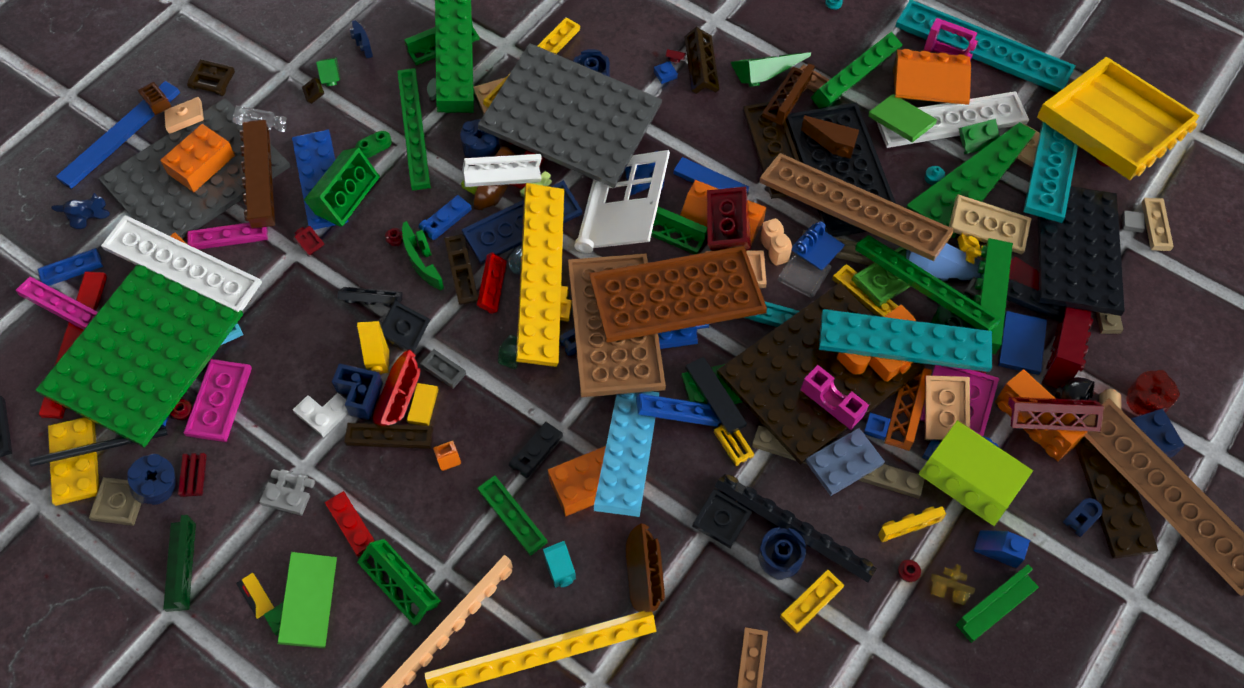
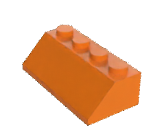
M695 180L687 194L680 216L707 227V190L718 188ZM748 200L752 245L764 221L766 207Z

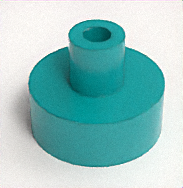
M931 166L926 170L925 181L930 185H934L945 177V172L939 166Z

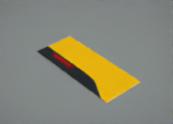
M254 573L236 583L257 619L274 608Z

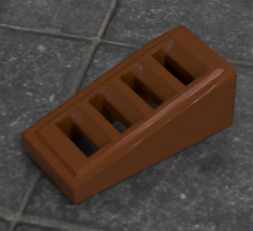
M155 82L137 90L154 115L172 107L165 94Z

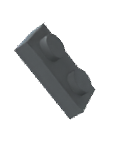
M435 349L420 363L423 369L452 389L466 375V370Z

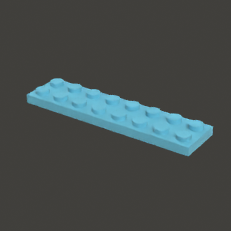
M639 392L640 394L659 396V392ZM638 393L616 395L594 502V511L640 517L656 417L638 415L636 402Z

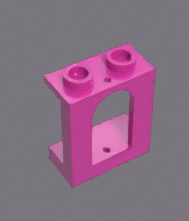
M936 18L930 29L923 51L930 53L935 51L949 55L962 54L969 56L971 61L973 54H970V52L975 50L978 43L975 40L977 32ZM940 29L966 38L969 41L968 48L962 50L937 41Z

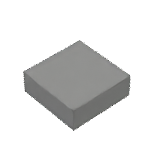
M1125 210L1122 214L1123 230L1142 233L1145 229L1144 213Z

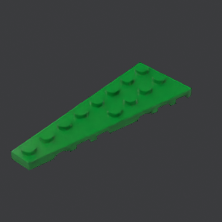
M1019 122L912 200L906 208L949 227L956 196L959 194L983 202L1034 137L1036 131ZM953 233L951 237L954 239L957 233Z

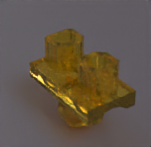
M957 564L953 570L946 567L943 574L951 576L950 579L936 574H932L930 578L933 581L931 594L944 598L947 586L954 588L952 601L962 605L966 604L970 594H974L975 588L957 582L958 579L963 581L967 579L966 574L960 573L961 566Z

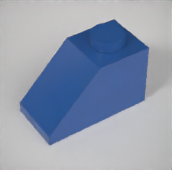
M980 530L973 551L1017 568L1025 559L1030 540L1009 531Z

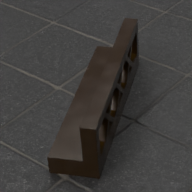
M696 26L684 36L691 90L697 94L707 87L717 92L720 89L712 36Z

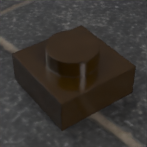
M316 77L302 86L306 101L311 104L325 94L320 79Z

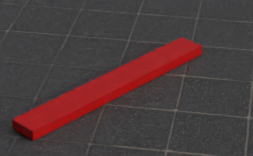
M85 271L76 301L97 311L107 275L102 272ZM70 322L68 323L55 365L84 331L83 329ZM44 397L39 416L41 418L62 419L66 407Z

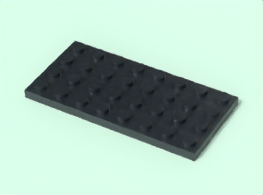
M857 102L791 113L787 116L786 122L800 162L896 204ZM804 115L858 129L859 133L851 159L832 154L801 130ZM817 209L821 222L826 225L825 232L833 237L868 232Z
M1071 186L1066 215L1062 223L1038 216L1040 303L1118 316L1123 315L1125 308L1117 193Z

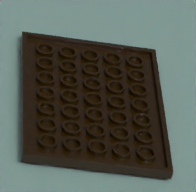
M841 283L717 370L718 376L800 465L806 461V458L820 451L848 429V427L801 391L804 378L817 365L834 377L833 383L839 392L847 396L853 392L869 404L865 415L922 373L925 368L922 363L913 362L910 369L904 374L900 372L886 382L870 365L867 366L864 373L852 374L837 359L839 352L819 350L823 309L872 315Z

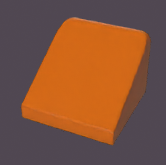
M453 441L433 448L442 471L461 464Z

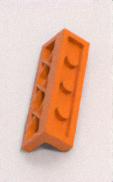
M924 368L922 373L914 378L919 380L917 386L910 388L906 384L898 390L885 444L908 451L912 447L925 400V376H931V369ZM909 394L913 403L905 406L901 397ZM902 412L908 417V421L903 424L896 417L897 414ZM900 430L904 436L903 442L891 439L892 433Z

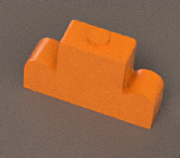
M902 304L884 316L916 321L914 316ZM841 352L837 356L839 362L852 374H862L867 366L870 365L886 382L900 372L904 374L913 363Z

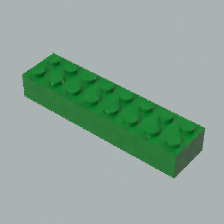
M435 0L437 112L474 113L471 0Z

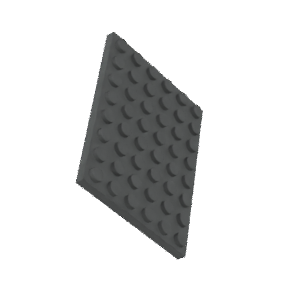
M529 43L480 120L478 129L532 153L541 154L542 157L615 188L661 106L662 99Z
M226 98L203 112V121L167 134L98 178L133 219L168 236L176 232L184 239L187 237V231L199 229L243 199L246 189H244L242 177H245V173H243L241 162L244 161V157L241 154V146L244 143L241 141L240 130H243L242 122H248V120ZM204 124L229 141L235 157L198 190L192 192L168 175L160 160L196 128ZM270 144L272 178H275L291 166Z

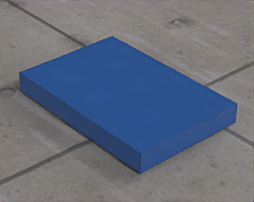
M1006 311L998 366L1018 371L1024 369L1028 373L1040 375L1047 320Z

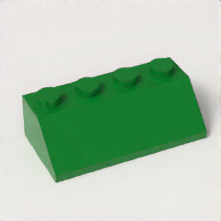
M359 147L343 150L305 197L304 201L315 215L342 227L379 179L380 175Z

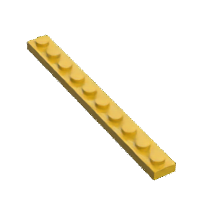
M641 611L426 672L425 680L428 688H462L656 632L653 612Z

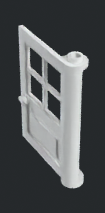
M669 150L632 156L627 167L632 166L629 180L618 182L615 186H627L624 201L605 203L608 190L612 187L593 179L579 236L574 244V248L577 251L591 253L593 248L650 242L670 155ZM655 163L651 178L634 180L637 165ZM651 182L647 198L629 200L632 185Z

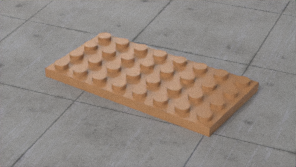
M647 254L568 260L581 397L662 391L666 388L658 333L607 343L589 279V273L648 263Z

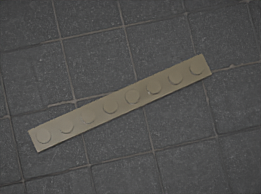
M758 426L752 445L753 448L795 460L766 427ZM886 464L859 479V481L917 499L921 496L925 480L918 474Z

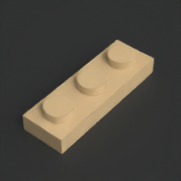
M1144 198L1141 203L1151 250L1171 251L1174 246L1164 199Z

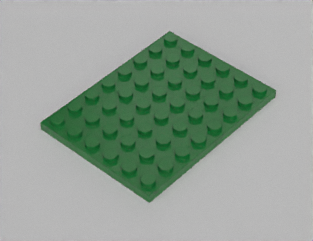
M137 264L37 387L36 391L40 395L145 448L241 319L243 312L241 310L236 312L230 307L221 305L213 299H209L194 290L180 285L178 282L165 278L162 274H157L148 270L145 266Z

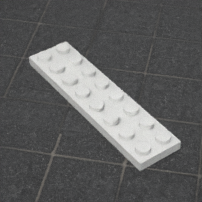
M1015 91L970 99L969 105L943 103L919 107L918 109L936 118L937 122L936 125L914 142H910L878 122L877 124L885 145L889 148L960 136L959 128L996 119L998 129L1013 127L1019 122L1027 124L1029 118Z
M124 215L101 245L104 250L135 265L145 266L148 270L162 274L165 278L178 282L180 285L194 290L209 299H213L221 305L230 307L236 312L243 311L262 284L259 278Z

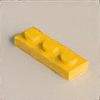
M932 506L923 510L921 514L915 515L912 513L906 515L901 521H888L882 525L878 536L881 542H885L941 522L946 516V512L943 506L936 509Z
M827 570L781 614L780 618L797 634L845 585Z

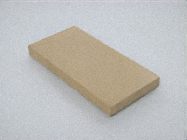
M958 194L955 198L949 227L954 229L953 233L973 236L978 241L987 243L989 238L1013 243L1012 252L1022 255L1026 248L1031 218Z

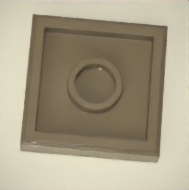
M103 477L89 519L92 521L134 526L142 503L132 496L128 480Z

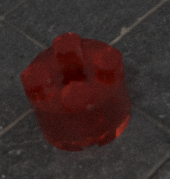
M1147 371L1142 373L1130 386L1126 401L1129 408L1139 416L1163 409L1166 413L1175 404L1180 396V392L1175 382L1165 371Z

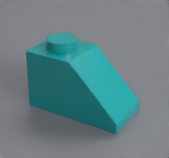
M565 541L543 549L545 564L555 588L558 586L566 587L572 584L573 580L576 579V574Z

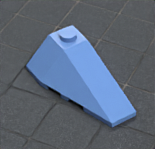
M947 243L934 261L910 250L906 252V259L936 278H941V281H948L949 278H958L959 280H972L973 277L980 278V273H977L981 260L975 258V263L972 264L966 261L965 252Z

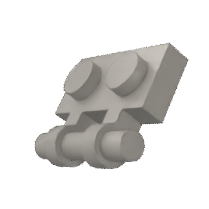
M273 469L271 478L278 479L276 484L267 483L259 501L260 504L302 516L310 498L309 493L303 491L305 487L313 488L315 480L303 474L299 476L290 474L288 470L282 469L279 471ZM287 482L296 484L295 489L285 487Z

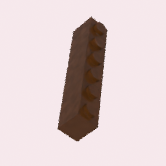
M266 120L242 122L243 130H240V137L244 143L241 146V154L244 157V161L241 162L242 171L245 173V177H242L244 189H246V193L243 194L244 204L247 205V210H244V218L246 222L249 221L251 228L275 226L270 130Z

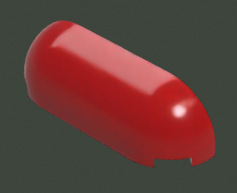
M411 350L401 354L390 370L374 410L373 422L381 426L395 424L405 415L420 376V368L418 369L417 361L414 358L416 355Z

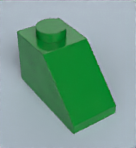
M337 57L317 61L321 84L326 83V86L337 85L336 81H340Z

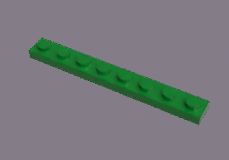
M416 69L398 70L412 191L431 188Z
M870 235L856 244V251L975 328L991 331L999 324L1001 318Z

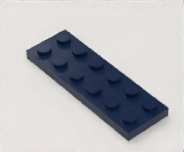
M564 180L551 186L564 189L563 224L582 215V209ZM524 200L462 229L463 236L480 264L486 262V257L490 253L499 256L522 244Z

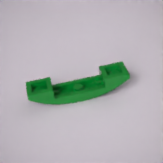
M407 221L404 222L402 236L412 267L429 285L443 290L444 285L441 276L433 264L425 267L414 249L418 246L415 234Z

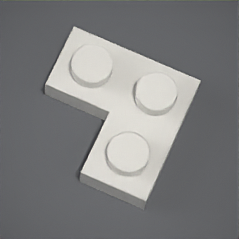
M339 393L331 398L323 407L307 395L293 409L298 417L323 438L349 414L345 407L346 399Z

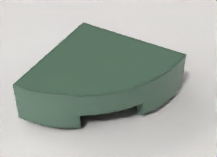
M432 78L427 86L428 96L431 101L436 99L435 78Z

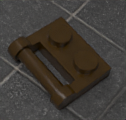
M200 59L188 79L187 86L190 89L195 90L198 88L224 96L226 87L233 77L235 70L231 66ZM199 79L216 82L218 85L199 82Z

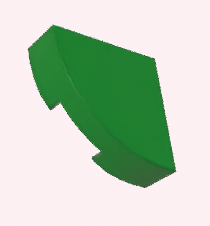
M423 230L417 231L416 237L425 258L431 256L432 254Z

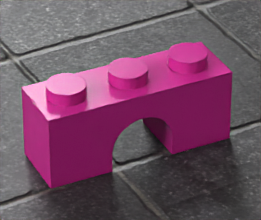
M817 365L804 378L801 391L852 430L864 417L869 404L853 392L848 396L839 392L834 386V377Z

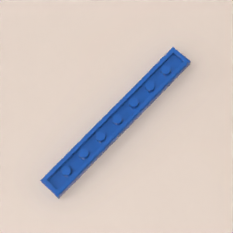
M167 81L159 86L169 102L180 94L179 89ZM144 100L140 102L56 176L57 179L70 189L76 186L155 116Z

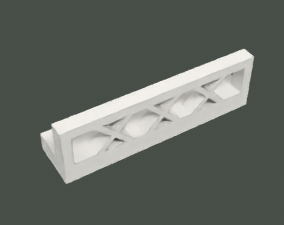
M541 154L464 158L462 168L465 187L540 182L539 166L542 159Z

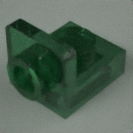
M510 334L499 347L498 363L512 369L518 367V362H516V336Z

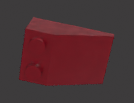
M746 186L707 190L708 247L711 251L744 246L746 250H751Z

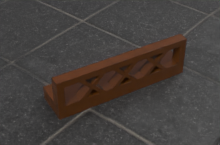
M808 63L804 71L792 67L763 111L762 117L782 125L811 81L815 66ZM793 74L800 76L799 79L794 81ZM792 86V90L787 92L785 87ZM785 98L784 102L779 104L777 99ZM770 110H778L777 116L769 113Z

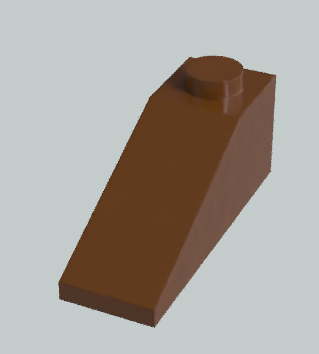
M804 115L801 127L804 133L832 154L851 159L859 133L858 129Z

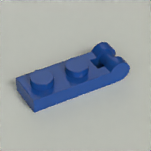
M457 195L430 218L423 220L418 228L428 233L430 239L435 240L472 210L471 205Z

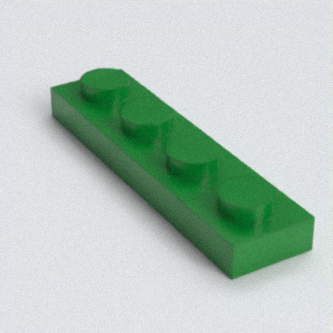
M493 476L477 488L529 556L548 543L544 535L496 476Z

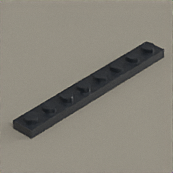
M724 474L714 486L776 526L797 531L803 537L805 544L869 583L877 568L873 566L871 561L860 558L850 548L837 544L831 536L821 534L810 523L802 522L792 512L776 506L773 500L764 498L757 494V491L752 487H746L739 483L736 477Z

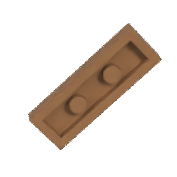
M745 627L737 688L762 687L768 631Z

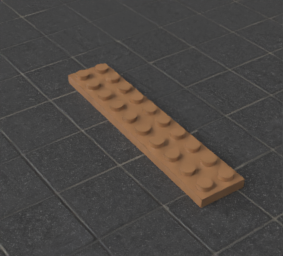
M779 153L760 177L761 184L932 261L937 258L953 234L954 229L781 153Z
M1108 398L1102 404L1104 410L1101 432L1088 431L1084 436L1240 596H1243V531ZM1090 414L1083 420V423L1085 425H1095L1096 415Z

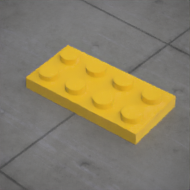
M85 417L48 426L49 454L96 443L95 422ZM97 452L50 462L52 503L55 506L97 496L99 490Z

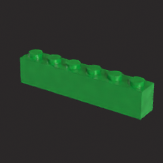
M891 31L820 87L811 99L819 109L829 107L894 55L903 44Z
M989 238L986 245H982L980 249L982 261H980L977 273H980V278L976 281L975 289L978 290V295H975L974 302L1001 318L999 324L991 330L992 354L996 355L1002 344L1013 243Z

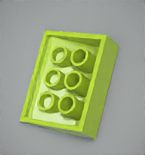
M957 420L918 475L995 526L1033 470Z

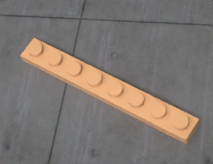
M504 555L381 688H402L405 684L409 685L415 679L416 672L431 662L433 659L432 655L438 648L442 649L448 643V637L454 631L457 632L464 626L465 619L470 614L478 611L483 599L486 596L490 597L496 591V585L501 580L504 581L510 576L513 566L507 556Z

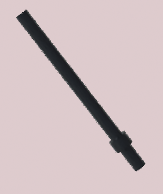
M166 427L159 428L152 439L168 435ZM120 437L29 458V463L32 467L134 442Z

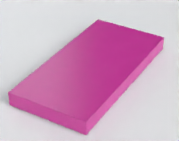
M210 359L184 430L185 436L227 442L252 369L251 365Z

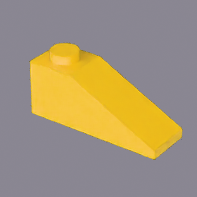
M379 321L357 322L366 370L379 372L380 375L389 373L390 351Z

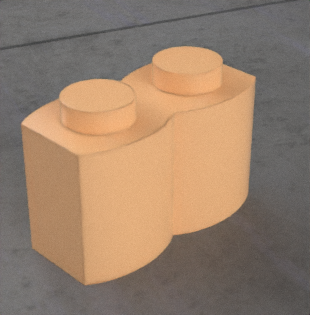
M776 218L763 222L760 238L763 246L768 250L771 262L776 266L789 262L792 243L784 234L783 225Z

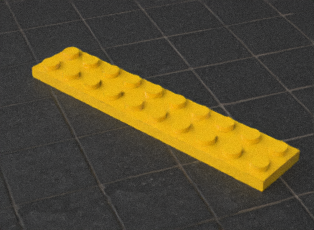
M526 183L516 362L557 367L559 363L564 189L531 183Z

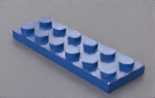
M329 129L292 137L303 199H305L336 160ZM304 201L308 225L313 230L335 225L315 215Z

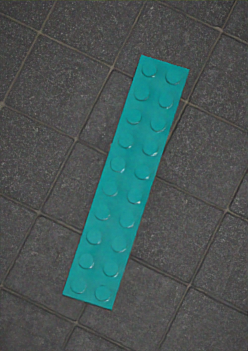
M913 0L908 2L895 27L926 40L936 18L977 32L975 40L978 43L975 50L970 52V54H973V59L1057 93L1065 88L1076 66ZM940 29L937 41L962 50L968 48L969 41L966 38Z

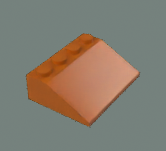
M897 49L893 66L896 98L969 105L971 62L969 56Z

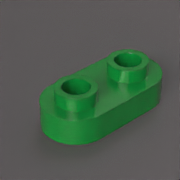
M378 131L358 141L356 147H359L366 158H369L388 149L392 144L391 136L386 131Z

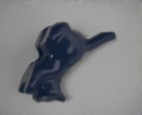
M95 193L88 200H70L64 205H54L51 207L56 212H64L70 221V226L75 229H84L87 226V220L90 218L103 219L110 214L108 210L103 209L106 205L105 200L102 197H98Z

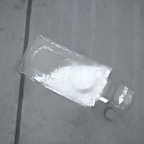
M236 106L233 123L243 125L242 122L266 120L269 129L273 126L280 132H285L286 125H282L286 124L287 120L284 116H274V112Z

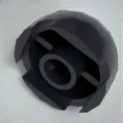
M1081 377L1071 378L1063 386L1058 387L1055 397L1059 399L1089 400L1093 396L1095 382Z

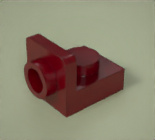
M311 226L307 228L301 227L294 233V243H298L308 257L325 245Z

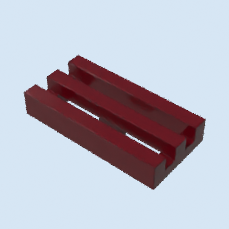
M191 453V455L183 454L178 490L180 497L202 496L207 457L205 453H200V455L196 453ZM199 460L196 491H193L196 461ZM189 461H191V462H190V470H189L188 488H187V491H186Z

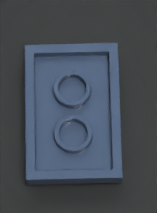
M860 428L806 458L805 461L830 496L885 463Z

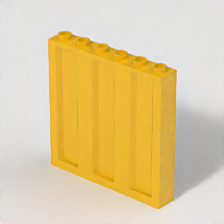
M1105 57L1043 103L1037 118L1128 180H1131L1136 175L1140 176L1147 166L1151 167L1157 157L1160 159L1167 149L1171 150L1176 145L1177 141L1181 142L1188 132L1191 133L1198 125L1195 122L1200 115L1110 58Z

